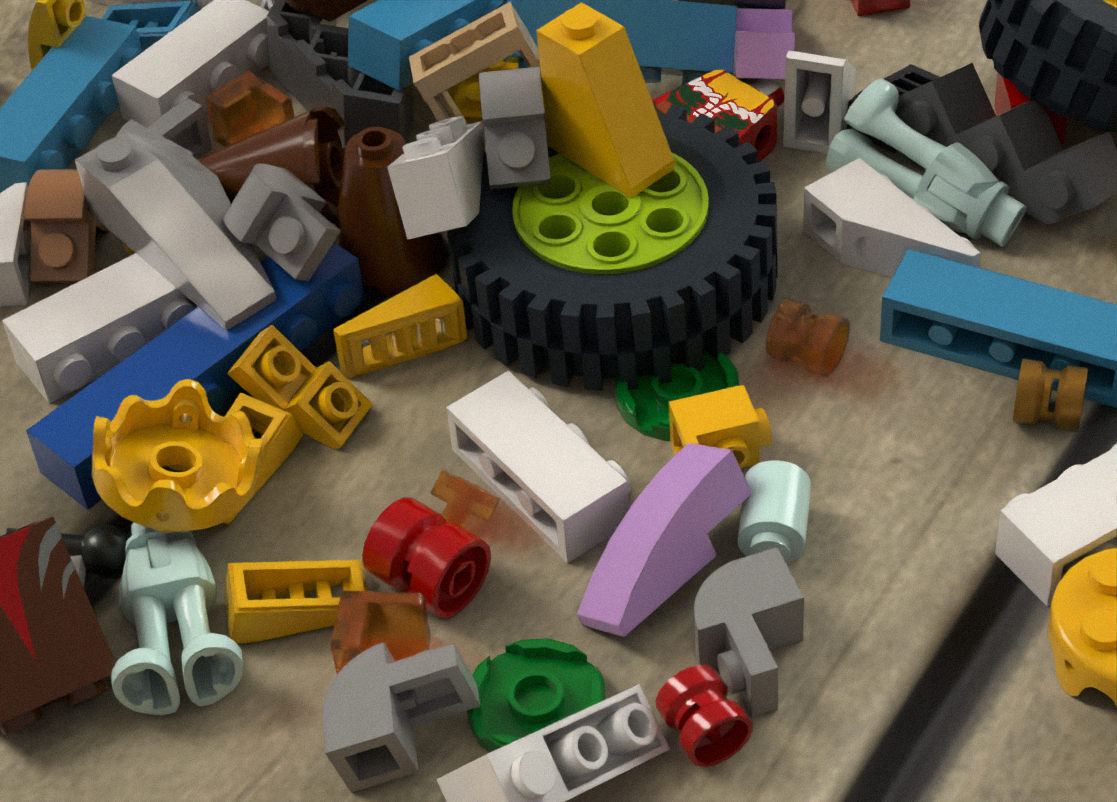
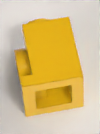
M744 385L669 401L670 444L674 455L688 443L729 449L733 451L740 469L758 464L759 448L772 444L771 428L766 412L762 407L754 409Z

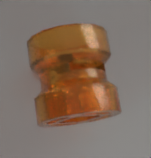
M787 298L781 303L772 318L766 338V353L768 356L784 362H790L794 359L803 360L808 371L828 377L837 368L844 354L850 334V322L847 318L830 312L818 317V314L812 313L809 304Z

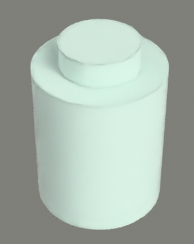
M771 460L758 463L751 467L745 476L751 495L742 502L737 538L738 547L745 556L778 547L786 564L797 560L805 550L811 480L802 468L789 462Z

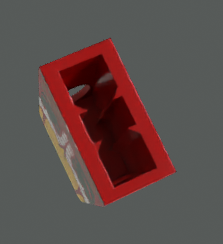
M713 70L652 99V102H656V112L660 115H665L671 105L686 108L687 122L690 123L700 114L715 119V133L726 126L739 133V146L749 142L757 150L758 162H762L774 150L777 143V108L784 102V93L775 79L760 78L753 84L748 85L725 70Z

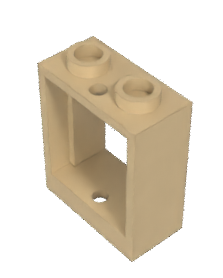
M510 1L409 56L413 82L438 121L463 116L447 89L517 51L528 68L539 67L540 69L538 47ZM484 143V153H486V144H485V143Z

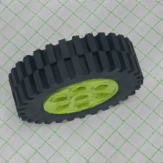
M671 105L665 115H657L672 152L675 169L633 198L626 196L548 147V140L547 148L551 184L491 190L487 154L484 153L479 214L467 226L446 231L455 292L463 301L467 329L474 328L475 339L484 350L494 345L495 359L506 366H509L519 357L521 374L536 379L546 367L550 369L551 384L564 387L569 386L573 375L584 376L585 390L603 391L604 377H616L618 371L619 382L628 381V389H637V375L651 373L652 378L653 375L655 378L660 377V384L672 381L671 364L681 363L685 364L687 368L694 367L696 370L701 371L704 369L703 353L707 352L715 360H717L719 353L726 356L731 353V338L743 344L753 334L752 320L762 323L768 313V300L773 301L776 278H778L775 183L770 182V169L766 162H758L757 150L749 142L739 146V133L728 126L715 133V119L700 114L690 123L687 122L686 108Z

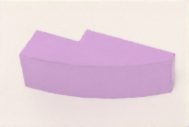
M737 8L734 48V72L736 78L785 79L788 50L795 51V33L792 32V10Z
M688 443L660 469L633 502L611 536L590 578L577 612V616L583 626L625 637L717 556L707 533L751 495L749 486L732 450Z

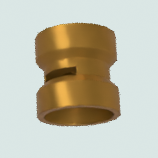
M1023 359L1016 391L1013 422L1034 425L1039 420L1053 422L1060 430L1078 432L1088 368L1068 365L1060 371L1048 369L1043 361ZM1053 379L1059 380L1054 412H1048Z

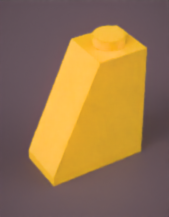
M581 2L537 29L548 147L630 198H633L675 169L674 158L625 27Z

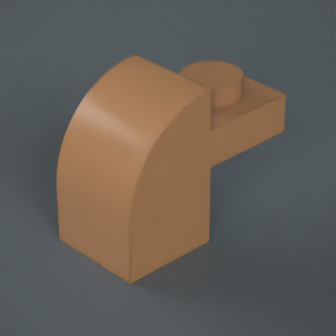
M77 169L37 170L30 180L24 209V219L31 222L30 281L37 284H75L95 273V233H109V230L89 213Z

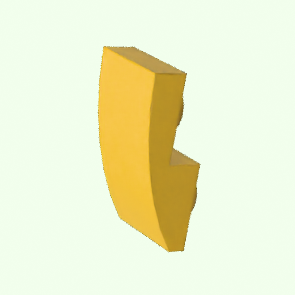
M38 0L31 14L28 30V53L31 70L37 66L52 47L59 48L81 24L82 20L86 17L83 0Z
M273 325L257 335L227 373L255 399L291 413L303 433L334 450L342 447L373 405L330 361L316 368Z

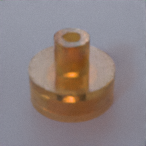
M444 469L441 470L430 492L447 503L441 514L447 520V523H456L463 528L470 515L489 522L501 499L492 492Z

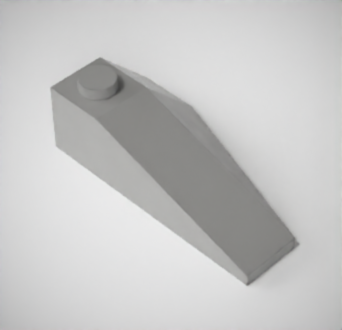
M123 132L75 159L89 213L226 331L277 300L275 291L252 245L240 242L229 231L223 221V217L231 203L218 176L187 151Z

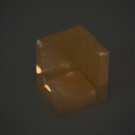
M250 71L245 72L205 97L215 141L224 147L295 117L291 99Z
M341 591L331 641V650L337 674L358 654L383 642L395 661L429 650L431 632L425 597L422 594Z

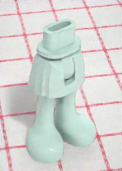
M877 79L868 85L850 106L844 117L845 122L856 130L846 129L839 132L829 146L826 158L827 171L832 173L848 163L861 158L878 173L886 175L896 187L919 205L927 207L937 219L951 230L966 233L974 240L984 235L1001 247L1006 245L1024 216L1027 206L1009 196V186L1002 181L1000 182L987 166L962 144L957 142L946 147L906 125L895 114L899 93L893 84L884 79ZM860 132L883 141L915 161L926 170L924 175L912 171L880 153L874 148L872 140Z
M133 522L131 525L132 536L127 540L125 547L126 560L119 588V607L126 620L136 626L139 648L127 652L118 659L113 667L111 674L113 692L120 703L136 712L162 716L177 711L180 705V695L175 671L170 659L167 623L178 621L183 644L181 655L182 672L188 697L200 707L214 704L233 691L240 682L243 674L242 650L234 640L225 635L211 633L207 612L210 611L216 601V584L211 569L197 548L191 531L161 533Z

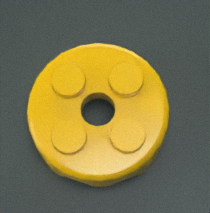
M184 379L178 381L172 387L169 394L159 400H144L137 395L126 397L121 402L117 414L111 422L108 418L96 416L93 430L92 478L97 493L106 505L121 517L136 524L152 528L161 533L206 529L232 518L251 500L258 480L262 439L254 438L250 422L244 412L237 411L228 418L219 416L210 407L206 391L197 381ZM167 466L171 469L184 472H170L163 469L162 467Z
M1112 548L1085 557L1072 566L1057 584L1050 606L1047 637L1052 647L1057 679L1062 689L1070 696H1078L1087 687H1093L1108 695L1114 701L1116 707L1117 548Z

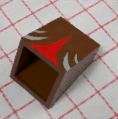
M54 517L43 518L0 536V728L4 735L40 720L43 716L39 706L64 695L68 704L74 705L106 691L108 686L104 678L112 674V669L116 664Z

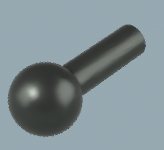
M100 525L88 531L85 536L61 533L70 556L81 555L85 568L91 573L107 575L124 568L126 560L125 547L129 537L120 528L112 525ZM7 528L6 534L17 530V528Z

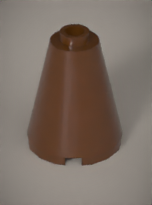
M327 106L314 108L201 157L199 162L218 176L231 204L256 164H267L285 168L327 202L320 214L335 224L345 147L342 146L338 131L346 130L347 127L342 117L334 108Z
M369 127L354 135L345 147L336 227L340 230V233L334 243L358 258L362 284L376 287L378 295L391 296L399 294L435 274L439 275V265L445 257L448 260L450 252L446 231L407 239L387 168L404 154L402 146L406 145V142L396 131L383 127Z

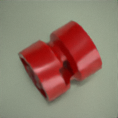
M403 497L390 504L370 528L364 542L362 561L364 568L371 575L397 591H407L406 595L436 616L451 618L460 613L481 589L489 572L491 551L490 546L483 539L456 523H447V520L441 514L418 500Z

